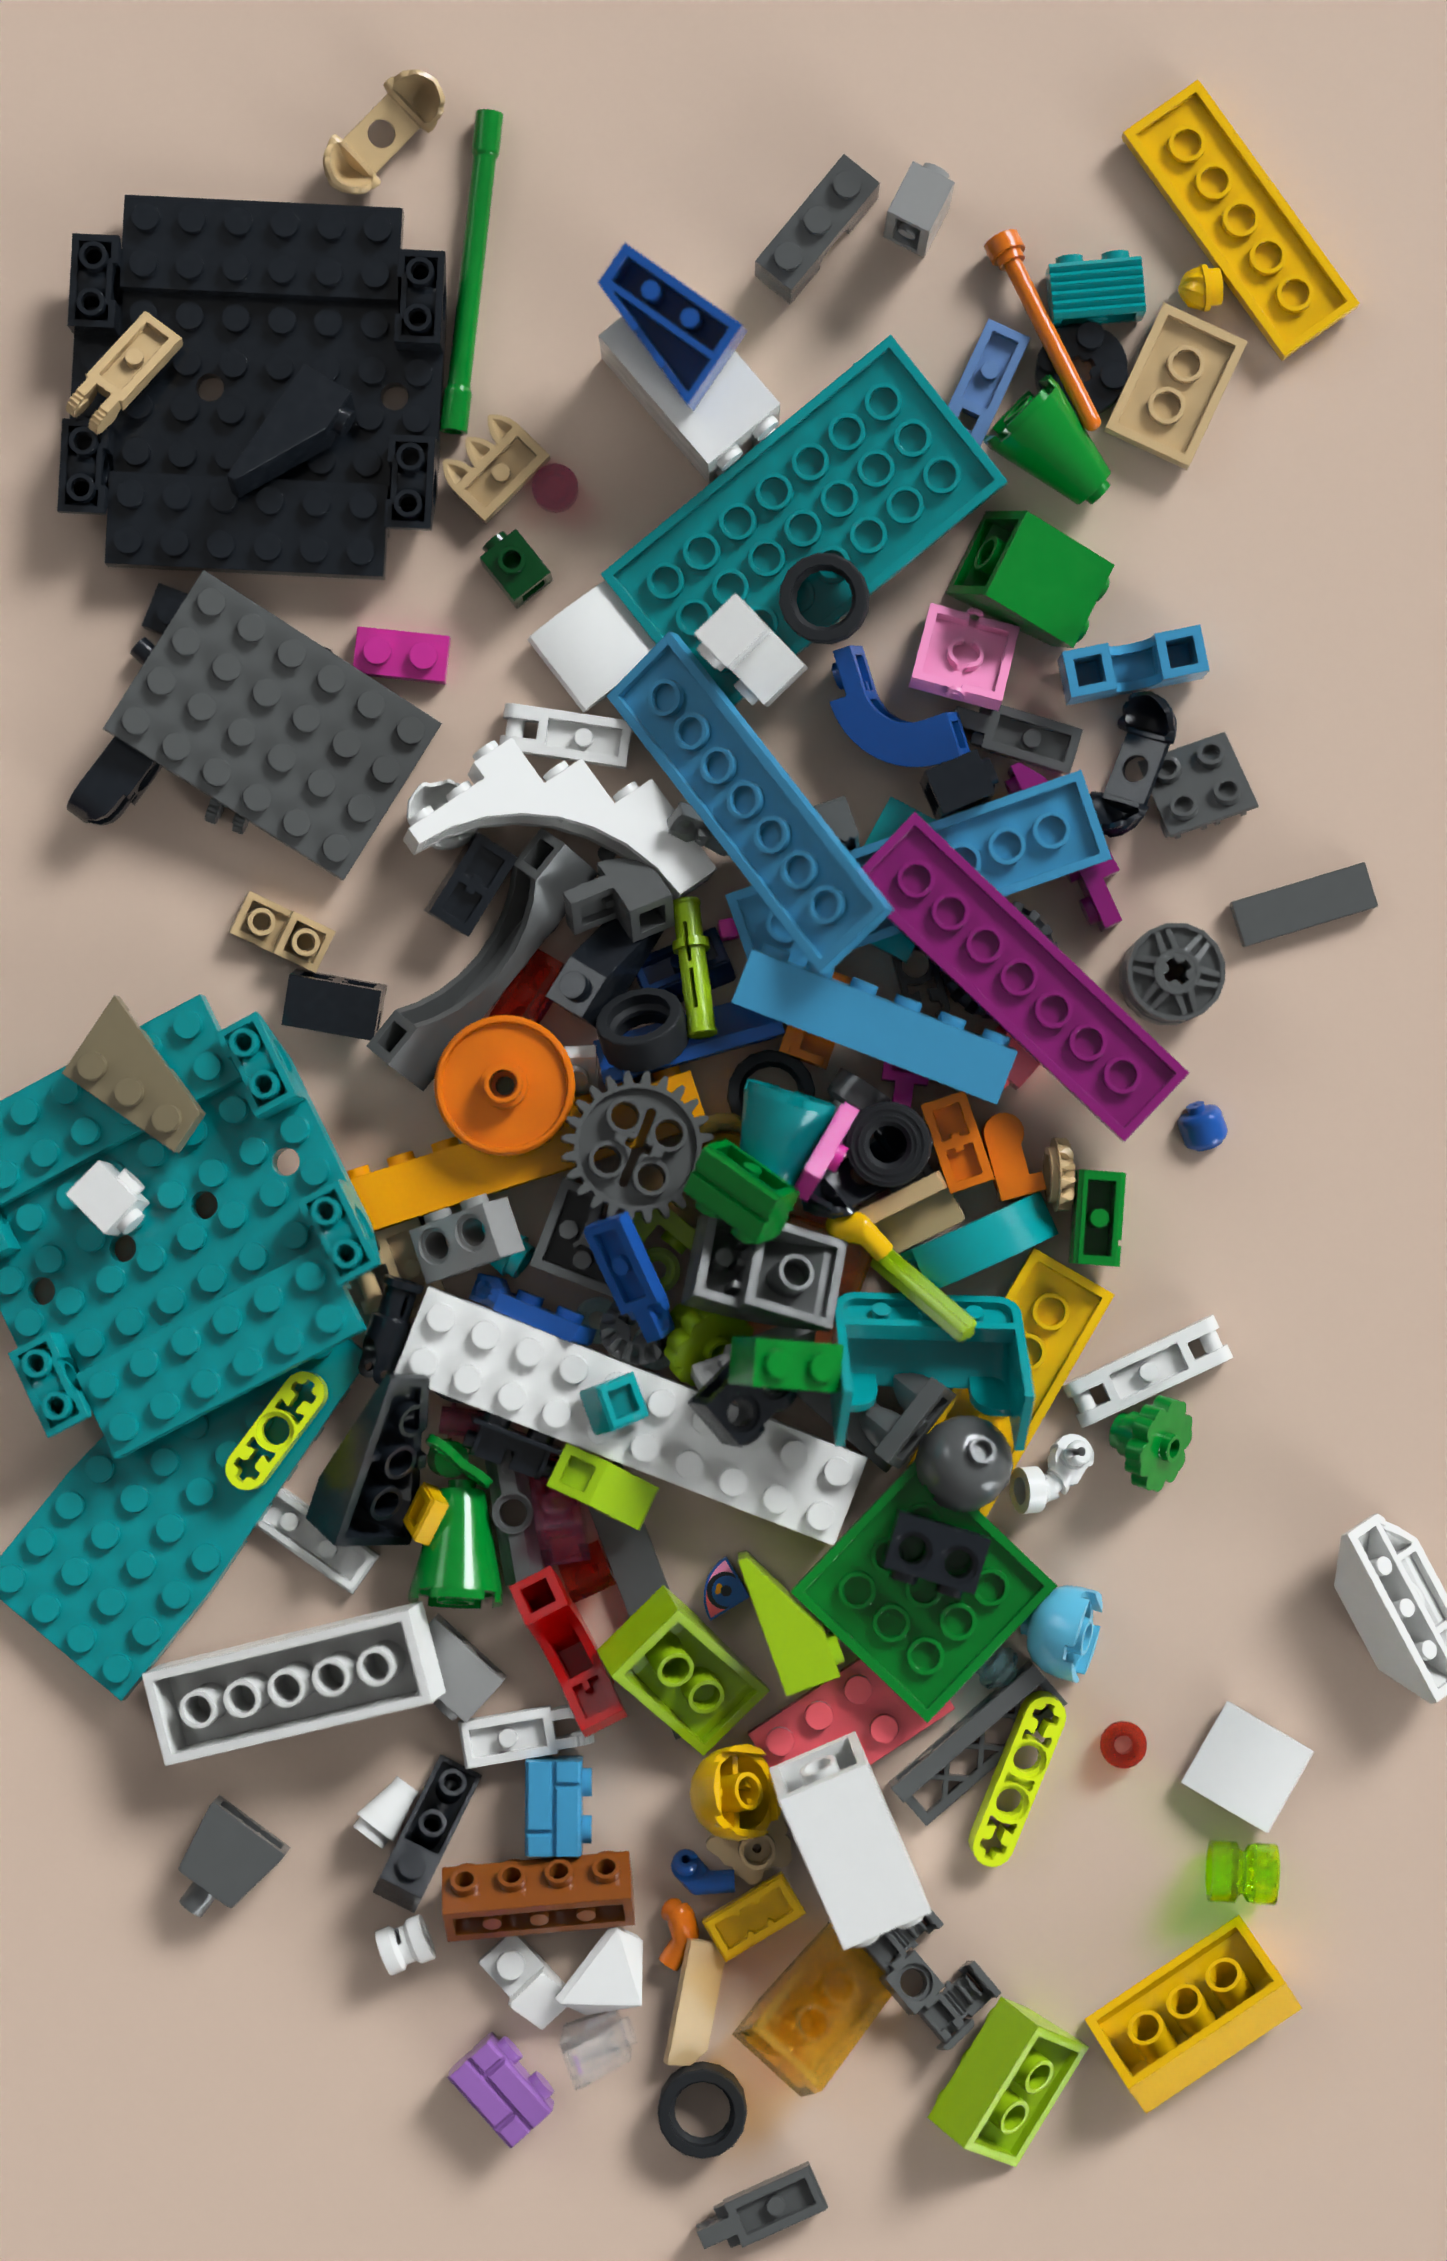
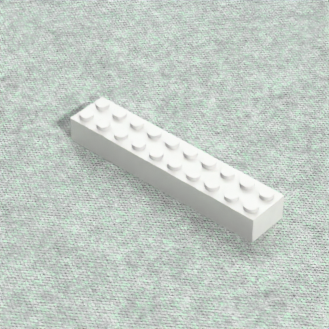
M431 1285L427 1288L394 1374H424L430 1379V1390L833 1546L868 1460V1457L861 1452L845 1446H835V1442L773 1418L767 1420L764 1424V1432L753 1443L742 1447L722 1444L687 1403L699 1391L698 1389L637 1365L624 1363L611 1355L588 1346L568 1342ZM634 1372L649 1416L612 1432L595 1435L579 1392L615 1377ZM731 1403L728 1409V1418L731 1423L736 1420L739 1412L738 1405Z

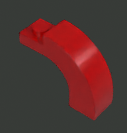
M551 1565L509 1586L525 1626L537 1640L547 1657L583 1735L588 1737L627 1717L628 1715L615 1689V1682L596 1651L598 1647L573 1599Z

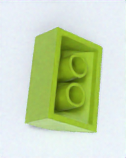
M1000 1997L995 2007L987 2014L985 2023L972 2045L962 2055L960 2064L947 2086L938 2094L936 2104L927 2118L962 2148L1016 2167L1089 2046L1031 2009Z

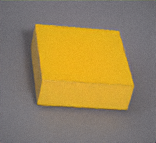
M426 1482L420 1485L403 1519V1523L415 1542L429 1546L449 1504L437 1486Z

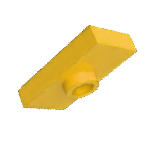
M780 1871L702 1918V1923L723 1959L727 1962L806 1914V1910L783 1871Z

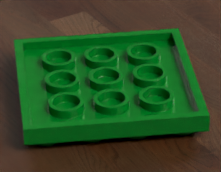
M914 1460L840 1537L835 1545L801 1578L790 1592L928 1723L1047 1598L1057 1585L979 1510L974 1512H955L939 1506L932 1499L935 1496L929 1491L926 1484L924 1486L921 1485L917 1477L916 1462ZM897 1509L981 1533L991 1538L975 1594L964 1591L962 1599H958L934 1591L936 1583L918 1578L917 1584L911 1585L889 1577L891 1569L883 1567L881 1562ZM916 1536L905 1538L899 1546V1556L909 1562L920 1559L925 1552L924 1541ZM962 1550L952 1551L945 1559V1570L952 1575L965 1573L970 1566L969 1554Z

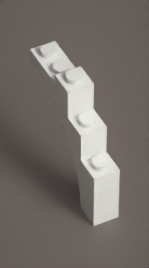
M512 737L500 745L493 740L480 748L472 756L475 762H473L468 773V777L474 785L472 786L467 780L451 790L446 795L448 802L435 811L431 806H427L408 820L411 827L408 828L403 839L412 854L415 855L446 838L479 828L510 825L552 828L588 839L624 859L636 860L650 866L672 893L673 900L688 895L708 881L717 870L703 848L695 843V840L685 842L668 833L667 819L674 812V808L652 778L640 787L635 781L626 785L612 797L616 803L613 802L582 758L570 766L566 761L557 764L544 774L543 779L546 781L544 783Z

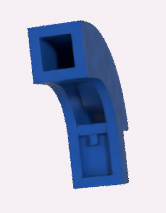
M849 645L833 651L836 661L832 664L833 676L839 689L845 690L846 696L829 703L844 732L862 750L884 762L905 767L937 766L970 752L958 712H945L917 722H909L898 718L883 705L877 694L863 646Z

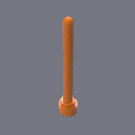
M1008 229L994 235L984 245L992 265L998 266L1001 271L1007 272L1083 427L1088 431L1097 430L1101 424L1100 416L1023 264L1025 245L1016 229Z

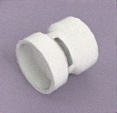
M420 1914L407 1918L404 1925L393 1928L387 1926L375 1931L379 1953L391 1976L405 1971L407 1964L415 1961L423 1964L436 1958L431 1935Z

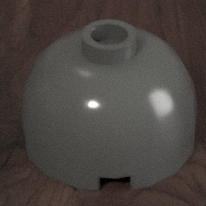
M974 1415L955 1416L934 1426L919 1443L915 1458L917 1477L921 1485L924 1486L926 1484L929 1491L935 1496L932 1499L939 1506L955 1512H974L993 1502L1009 1483L1013 1469L1011 1447L1004 1434L990 1421Z

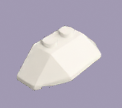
M1371 1515L1341 1536L1334 1587L1378 1670L1430 1704L1437 1703L1447 1695V1593L1418 1539L1400 1527L1386 1522L1385 1518L1381 1515Z

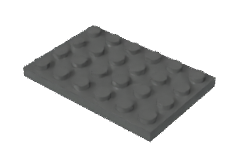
M203 570L103 727V730L343 881L442 723Z

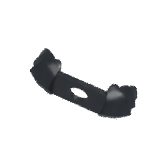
M1152 691L1136 692L1129 695V701L1123 705V715L1117 723L1118 728L1127 732L1106 789L1104 793L1097 791L1090 793L1103 834L1109 838L1124 835L1134 829L1144 818L1149 809V806H1147L1169 746L1174 744L1176 738L1177 719L1172 708L1165 699ZM1134 758H1145L1148 762V772L1145 777L1136 782L1128 781L1125 776L1127 764Z
M883 1126L873 1133L876 1141L870 1144V1150L879 1161L892 1163L899 1160L905 1154L907 1140L903 1132L898 1128ZM929 1130L930 1139H931V1149H930V1155H929V1158H930L931 1153H932V1147H933V1139H932L931 1132H930V1130ZM848 1158L841 1161L835 1173L827 1169L808 1201L806 1202L803 1199L801 1201L803 1209L817 1217L835 1219L855 1213L854 1208L888 1187L873 1184L862 1186L855 1183L850 1175L852 1166Z

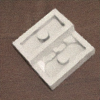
M606 580L574 601L527 639L583 713L605 699L610 691L656 645Z
M1227 1701L1181 1783L1264 1832L1269 1833L1315 1751Z

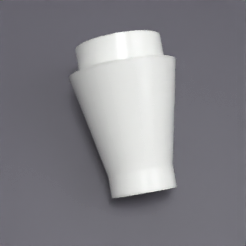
M396 1776L389 1786L357 1813L360 1817L353 1827L383 1849L389 1840L394 1842L410 1806L419 1792Z

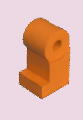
M998 1113L988 1118L983 1124L981 1137L995 1178L993 1183L998 1202L1046 1190L1042 1171L1029 1174L1021 1145L1024 1138V1127L1021 1121L1010 1113Z

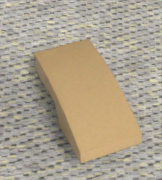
M251 891L247 892L229 930V933L314 973L317 972L336 932Z

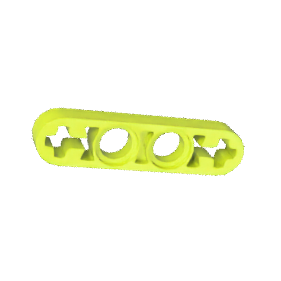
M1040 1690L1033 1692L1021 1704L971 1828L968 1839L970 1850L978 1862L985 1866H1000L1007 1862L1013 1854L1066 1721L1065 1708L1058 1698L1048 1691ZM1046 1704H1048V1708L1054 1716L1052 1719L1044 1718L1041 1721L1038 1732L1045 1738L1044 1742H1041L1031 1734H1024V1731L1028 1729L1031 1733H1035L1038 1720L1033 1715L1035 1709L1043 1710ZM1023 1746H1033L1038 1751V1758L1035 1764L1026 1769L1015 1766L1014 1755L1016 1751ZM1006 1789H1015L1020 1792L1021 1799L1019 1805L1012 1811L1005 1812L999 1810L996 1805L998 1795ZM994 1816L1000 1822L1010 1824V1826L1007 1828L1000 1823L996 1836L1001 1846L999 1848L991 1847L989 1852L986 1853L981 1841L983 1838L991 1839L993 1837L996 1825L989 1818Z

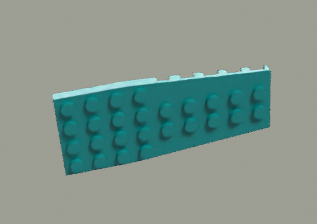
M349 1339L121 1459L114 1458L103 1436L67 1473L0 1556V1600L120 1701L126 1700L143 1679L142 1674L153 1667L215 1590L247 1543L246 1539L257 1523L264 1518L282 1486L292 1477L298 1468L297 1464L312 1442L317 1440L325 1428L324 1425L339 1403L343 1402L351 1390L350 1386L359 1375L358 1365L363 1349L353 1340ZM303 1371L312 1372L322 1377L328 1387V1399L325 1405L266 1484L254 1490H242L233 1486L226 1476V1462L285 1381L291 1375ZM312 1381L307 1385L296 1384L294 1389L299 1393L297 1400L292 1406H287L283 1401L279 1409L290 1412L300 1423L304 1416L295 1411L302 1402L309 1401L313 1403L316 1396L312 1393L315 1384ZM281 1417L271 1418L265 1425V1437L270 1443L275 1445L285 1442L290 1433L286 1420ZM255 1439L251 1443V1447L257 1448L259 1451L251 1460L240 1459L238 1463L243 1469L239 1476L242 1480L247 1477H258L259 1472L255 1469V1465L262 1455H267L270 1460L275 1456L274 1452L263 1449Z

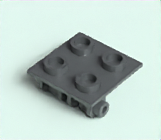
M1225 732L1168 751L1151 793L1162 818L1160 826L1164 836L1175 837V839L1181 838L1183 833L1197 828L1204 830L1209 824L1214 823V825H1218L1220 820L1238 814L1244 816L1247 814V811L1258 808L1256 798ZM1146 759L1138 762L1143 777L1148 772V762Z

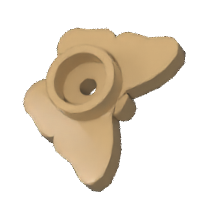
M783 1811L778 1820L771 1821L766 1829L769 1832L764 1836L733 1841L712 1834L706 1840L707 1850L718 1856L724 1865L732 1866L734 1874L751 1885L757 1884L762 1880L764 1870L767 1871L772 1866L786 1867L792 1861L790 1837L786 1834L788 1828ZM755 1844L761 1846L758 1850H754L752 1847Z

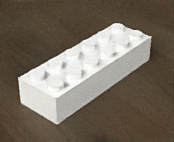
M423 1601L159 1664L142 1674L165 1766L430 1704L446 1693Z

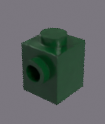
M517 529L508 535L502 531L483 546L485 553L480 556L482 566L516 609L553 581L550 570Z

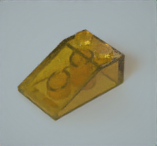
M830 1920L757 2000L732 2035L800 2097L822 2092L892 1995L878 1980L884 1973L863 1948L853 1946L843 1950Z

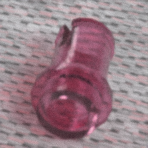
M452 1403L451 1407L442 1406L438 1434H446L449 1440H452V1435L464 1437L468 1429L476 1431L479 1424L474 1423L471 1419L472 1413L483 1417L485 1411L456 1408V1403Z

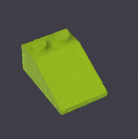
M747 1550L739 1552L738 1562L786 1696L839 1678L840 1674L837 1665L844 1663L845 1659L837 1636L832 1631L825 1633L822 1622Z
M664 1585L596 1650L614 1680L703 1756L770 1691L767 1685L687 1605Z

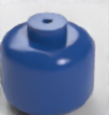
M1203 1101L1191 1103L1186 1107L1188 1113L1178 1118L1177 1126L1188 1149L1196 1151L1210 1150L1220 1145L1226 1138L1228 1129L1222 1111L1216 1105L1209 1104L1205 1106Z

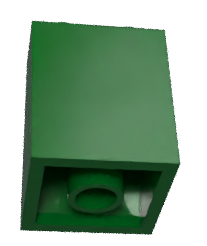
M986 511L945 593L973 608L980 609L983 613L995 619L1019 626L1020 631L1052 647L1074 648L1075 644L1084 637L1088 630V618L1096 602L1108 590L1110 584L1109 576L1115 565L1028 511Z

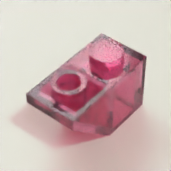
M560 1456L549 1457V1460L555 1461L557 1464ZM530 1477L535 1528L544 1566H556L590 1560L591 1555L583 1503L546 1486L549 1479L541 1477L538 1481Z

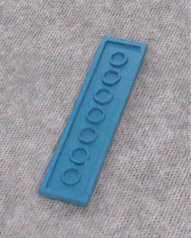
M669 631L610 691L607 698L687 802L701 817L710 832L819 973L828 974L894 910L678 634Z
M1081 770L928 823L935 832L1004 897L1112 859ZM890 837L851 850L849 853L862 868ZM752 885L725 895L747 960L752 947L762 950L764 943L790 952L789 962L802 967L807 965L809 960ZM885 918L854 949L902 932Z

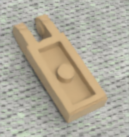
M143 312L86 374V380L65 406L66 412L77 418L93 403L99 392L107 399L92 415L88 427L94 433L100 435L114 422L120 409L124 411L183 346L182 337L148 312Z

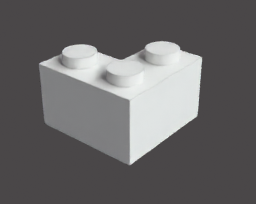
M734 594L694 633L702 642L696 648L698 652L720 672L725 667L731 670L740 679L733 686L751 705L760 700L765 706L769 707L808 669L798 656L737 594Z

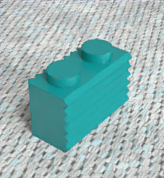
M1113 250L1103 253L1101 260L1083 261V255L1067 254L1057 257L1055 264H1048L1045 273L1048 309L1055 328L1088 321L1096 322L1100 325L1142 321L1146 313L1142 257H1129V251Z

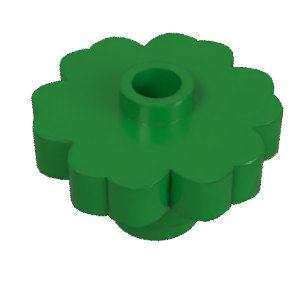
M1158 1395L1152 1405L1145 1404L1140 1412L1132 1411L1129 1414L1123 1412L1114 1419L1109 1432V1443L1112 1448L1117 1449L1121 1456L1126 1458L1124 1468L1125 1471L1132 1473V1485L1159 1492L1164 1486L1165 1481L1171 1483L1175 1480L1178 1471H1180L1185 1463L1184 1450L1192 1439V1417L1186 1414L1185 1402Z

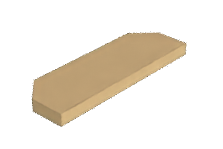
M687 1938L663 2060L667 2065L691 2066L708 2051L725 1963L715 1943L709 1939Z

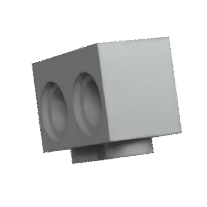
M487 1193L460 1202L463 1211L452 1214L451 1208L448 1207L424 1215L425 1225L409 1230L426 1284L450 1278L525 1251L508 1197L489 1201ZM482 1224L484 1225L486 1234H484Z

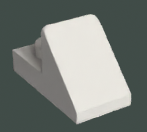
M522 1936L503 1937L479 1959L478 1963L510 1997L508 2005L541 2030L567 2008L555 1999L565 1986V1983Z

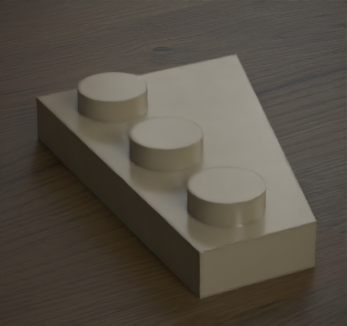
M114 995L62 1074L173 1152L180 1153L205 1116V1112L175 1071L167 1065L156 1050L153 1041L145 1030H142L121 997Z

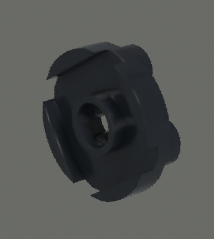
M1088 321L1065 325L1057 329V332L1071 360L1080 359L1083 363L1088 361L1093 367L1089 371L1091 379L1085 382L1082 378L1081 380L1098 414H1101L1117 401L1128 378V362L1125 351L1118 339L1096 322ZM1042 346L1036 358L1034 378L1038 392L1044 389L1039 381L1051 375L1058 382L1073 407L1044 346Z

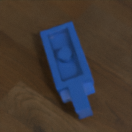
M628 1211L599 1220L583 1229L584 1236L621 1315L627 1313L632 1321H637L647 1343L664 1338L675 1329L668 1309L670 1308L668 1298H666L667 1295Z
M478 1273L472 1292L469 1295V1299L490 1307L494 1311L571 1343L585 1346L591 1345L597 1329L582 1324L585 1315L559 1305L556 1312L542 1307L545 1299L522 1289H518L517 1294L511 1292L507 1280Z

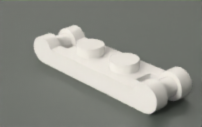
M1214 1315L1202 1318L1183 1329L1063 1384L1062 1387L1067 1398L1072 1397L1079 1410L1076 1417L1081 1428L1103 1420L1233 1358L1228 1344L1222 1345L1216 1332L1219 1325ZM1199 1338L1206 1353L1195 1359L1187 1343ZM1102 1384L1109 1399L1096 1405L1089 1389Z

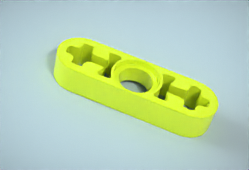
M303 1371L291 1375L285 1381L226 1462V1476L233 1486L242 1490H254L266 1484L325 1405L328 1399V1387L322 1377L312 1372ZM312 1381L315 1384L312 1393L316 1396V1399L313 1403L304 1401L295 1412L304 1416L299 1423L293 1414L279 1409V1406L283 1401L287 1406H292L299 1396V1393L294 1389L296 1384L307 1385ZM274 1417H281L286 1420L290 1428L287 1440L279 1445L270 1443L264 1433L266 1423ZM255 1439L263 1449L274 1452L275 1456L270 1460L267 1455H262L255 1465V1469L259 1472L258 1477H247L242 1480L239 1476L243 1469L238 1463L240 1459L251 1460L259 1451V1449L251 1447V1443Z

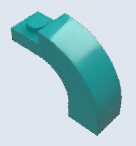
M1039 1191L964 1226L904 1251L899 1255L940 1289L1021 1253L1059 1233Z

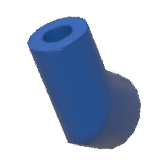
M690 1849L679 1850L674 1855L671 1862L672 1872L690 1893L694 1895L735 1893L734 1870H710L696 1853Z

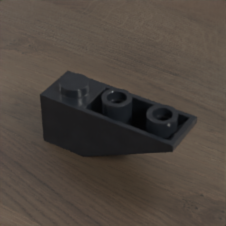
M440 1755L376 1883L373 1893L415 1913L482 1777L481 1774L471 1769H465V1766Z

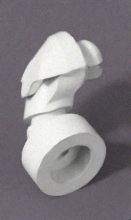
M1068 1434L1059 1438L1050 1447V1453L1047 1458L1048 1470L1045 1474L1037 1466L1017 1467L1013 1470L1010 1478V1497L1015 1510L1019 1514L1042 1512L1047 1502L1060 1498L1059 1492L1066 1495L1071 1486L1078 1484L1087 1467L1093 1465L1094 1451L1084 1437L1078 1434Z

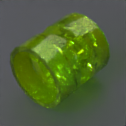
M1210 1840L1205 1867V1888L1208 1902L1235 1903L1239 1896L1243 1894L1245 1900L1253 1905L1275 1906L1280 1884L1278 1845L1275 1843L1255 1842L1248 1845L1245 1851H1242L1236 1841Z

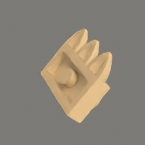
M490 414L488 416V428L496 443L495 445L478 437H467L465 439L466 452L469 460L474 465L473 468L458 460L445 459L443 461L444 476L453 493L485 524L551 460L550 455L518 423L511 418L497 414Z

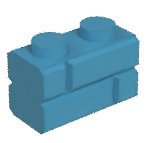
M547 1755L526 1759L525 1856L579 1857L582 1856L583 1844H592V1815H583V1797H592V1768H583V1756Z

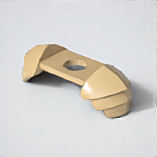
M419 69L404 70L396 76L390 77L383 84L387 94L343 139L337 134L331 136L323 155L325 176L331 187L343 193L353 195L364 194L378 187L381 180L376 173L420 128L427 133L434 130L437 121L444 112L445 105L444 93L435 77ZM376 120L387 121L393 127L394 140L388 147H376L368 138L369 126Z

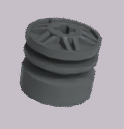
M1166 923L1147 931L1126 950L1119 967V988L1126 1004L1140 1018L1156 1025H1178L1205 1013L1218 1000L1225 983V960L1218 944L1204 930L1187 923ZM1167 961L1172 966L1181 964L1184 967L1185 972L1180 975L1182 984L1176 979L1170 982L1165 979L1164 974L1169 970Z

